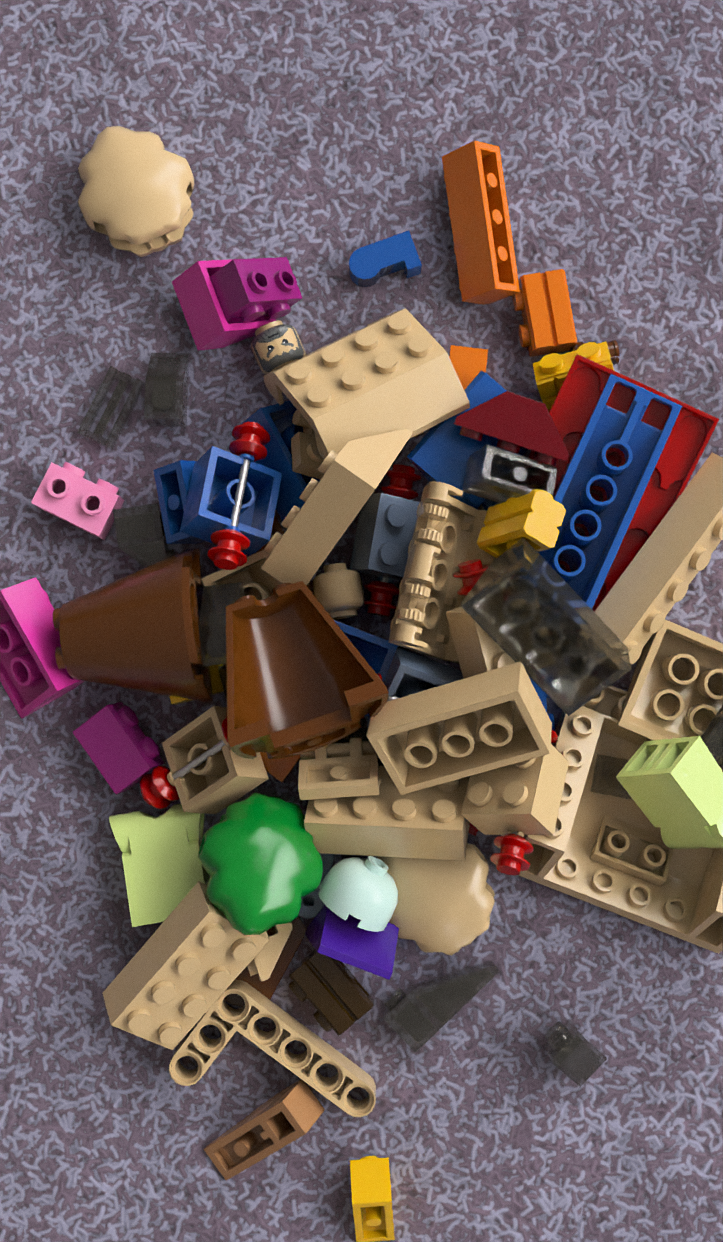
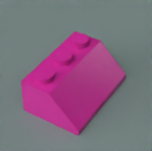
M36 577L0 590V682L21 719L84 682L72 679L67 669L59 670L57 666L55 650L56 647L61 645L59 631L55 630L53 624L54 608L50 603L48 594L43 590Z

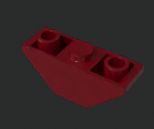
M509 391L457 416L454 425L461 427L460 435L482 441L483 435L498 439L496 447L517 454L520 448L523 447L535 451L533 459L556 466L558 459L567 462L569 452L545 403Z

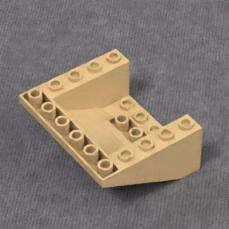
M578 673L555 729L558 740L552 743L569 762L554 835H524V838L533 845L534 850L532 853L524 855V859L530 863V868L526 871H520L519 876L719 954L723 951V848L671 849L664 844L661 837V827H654L616 778L644 741H652L617 725L628 692Z

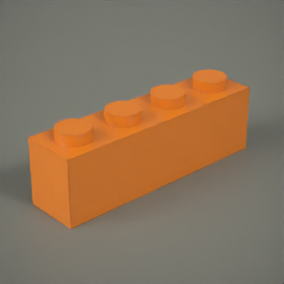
M474 140L442 156L462 302L485 305L519 293L520 287L499 146Z

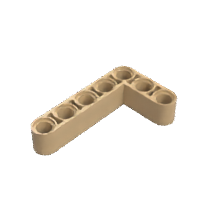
M234 980L188 1032L177 1047L169 1064L171 1078L176 1083L182 1086L196 1084L235 1032L238 1031L347 1114L353 1117L366 1116L373 1110L376 1102V1085L374 1079L368 1073L242 980ZM229 994H238L244 999L245 1005L239 1009L231 1008L226 1003L225 997ZM268 1017L275 1022L276 1028L269 1032L262 1031L257 1027L256 1020ZM206 1025H214L221 1031L222 1036L217 1039H210L204 1035L202 1028ZM296 1040L303 1042L307 1050L299 1055L293 1054L287 1049L286 1045ZM183 1056L193 1057L197 1061L198 1067L193 1070L186 1069L181 1065L179 1059ZM323 1064H331L335 1066L338 1073L333 1077H324L317 1069ZM361 1087L369 1095L363 1100H355L348 1093L353 1088Z

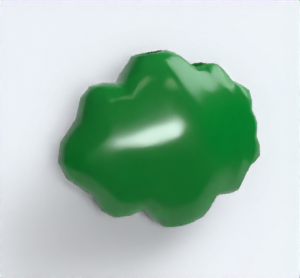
M254 793L244 801L230 804L227 807L226 813L221 816L220 823L209 828L204 834L198 852V858L210 876L206 890L209 901L223 912L231 926L243 935H260L275 925L292 922L299 915L301 898L318 888L323 873L322 858L313 844V836L305 831V816L300 806L292 802H286L278 797H268L260 793Z

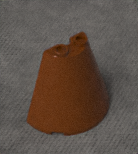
M187 549L66 602L61 608L54 609L53 624L55 630L59 631L61 645L56 647L55 650L56 663L59 670L67 669L72 679L204 702L213 701L210 664L202 657L196 595V588L203 587L199 549Z
M303 581L279 584L272 589V595L265 599L257 600L255 596L247 595L237 599L234 604L226 606L227 734L231 750L241 757L254 759L257 757L256 752H266L268 759H278L324 747L361 728L360 719L368 713L370 717H375L387 702L389 692L386 685Z

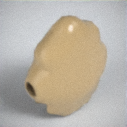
M121 126L105 128L98 134L91 150L82 158L78 167L80 178L85 184L78 199V205L87 225L96 232L108 235L110 243L114 248L132 252L139 257L162 251L169 245L182 241L184 230L193 217L190 196L194 189V177L186 158L166 151L160 137L152 132L133 131Z
M467 843L465 861L377 856L378 859L388 866L387 872L393 877L398 890V903L389 923L399 928L398 938L414 940L423 952H443L452 956L462 947L471 944L477 936L489 928L490 913L494 906L495 893L486 882L489 871L488 862L474 844Z

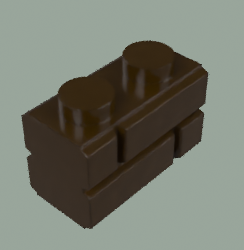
M316 950L290 970L289 977L293 980L288 984L290 989L301 1002L308 999L317 1009L313 1016L326 1032L333 1029L338 1036L341 1035L374 1006V999L343 962L320 954Z

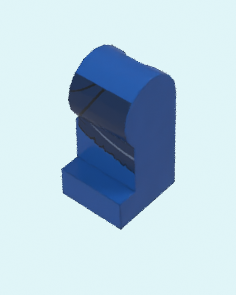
M409 230L361 247L353 252L349 260L350 278L353 283L360 287H371L377 283L380 277L400 270H404L406 278L421 274L422 264Z

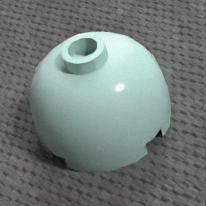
M368 856L367 859L360 857L345 858L336 863L323 879L318 895L326 907L346 921L350 914L361 920L357 927L379 932L384 931L398 903V890L393 877L387 872L388 866L380 859Z

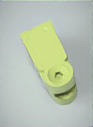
M692 736L644 741L616 778L654 827H661V837L664 844L671 849L723 848V772L701 737Z
M180 803L174 804L159 817L148 815L142 811L109 816L112 832L122 851L132 927L164 922L198 881L206 885L208 884L209 874L198 858L203 838L205 813L184 812Z

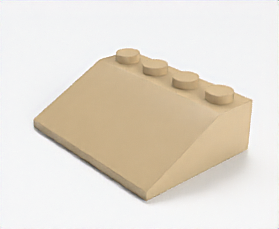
M401 429L348 441L339 454L331 450L318 468V471L324 474L321 480L318 482L312 478L299 498L305 502L300 509L294 505L281 523L287 529L283 535L276 532L263 550L269 554V557L261 569L281 583L303 581L307 586L377 488L412 435V432L408 429Z
M665 620L661 629L652 634L642 649L617 725L651 740L700 736L719 767L723 770V644Z

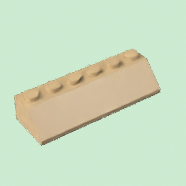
M714 453L710 454L575 637L604 669L624 674L627 668L639 659L644 645L652 634L661 629L666 615L676 602L683 599L687 593L688 585L696 574L708 565L711 554L721 540H723V457Z

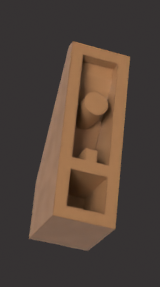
M300 1079L274 1095L206 1146L204 1151L227 1181L305 1135L325 1109L307 1084Z

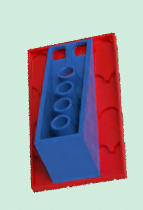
M577 354L549 412L569 452L567 462L558 459L556 466L533 459L535 451L531 450L509 498H517L529 494L533 489L547 491L553 496L555 501L564 506L566 509L562 525L557 527L559 534L554 548L515 558L508 588H536L542 614L581 631L656 527L683 493L719 418Z

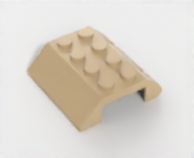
M406 308L395 311L368 324L363 329L356 330L305 355L297 361L288 363L264 375L265 385L279 405L284 403L283 392L314 429L317 450L323 459L327 457L331 450L339 454L350 440L401 429L411 431L412 435L410 438L470 408V402L447 351Z
M432 481L424 487L421 502L417 508V520L413 537L408 547V559L404 576L399 586V598L395 615L391 621V632L388 642L433 658L459 664L446 612L470 603L471 598L457 594V590L463 586L462 579L454 578L452 574L459 571L458 564L465 561L481 559L482 564H490L491 568L485 572L486 580L495 581V585L486 593L488 596L509 587L515 559L502 562L480 549L477 545V540L481 528L485 527L483 522L487 511L477 510L450 496H462V490L446 483Z

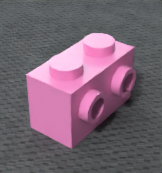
M51 462L31 503L39 509L105 540L124 503V500L117 495L119 488L100 478L96 484L84 479L85 471L68 462H65L63 467Z

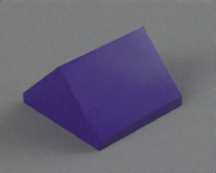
M324 905L305 932L306 937L315 950L320 954L390 980L393 973L399 928L388 922L384 931L373 932L357 927L361 921L360 919L349 914L345 921Z

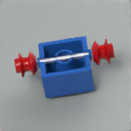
M244 422L233 428L232 436L236 440L230 443V452L212 446L194 464L180 532L215 544L216 547L210 548L207 555L214 562L215 566L224 570H234L238 566L244 565L247 562V556L256 553L270 541L282 473L255 463V461L266 458L267 449L263 445L270 441V434L263 426L255 422Z

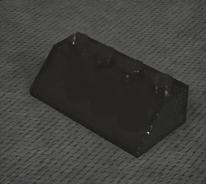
M524 537L489 565L461 603V607L516 663L522 662L528 676L568 716L632 669L628 647Z

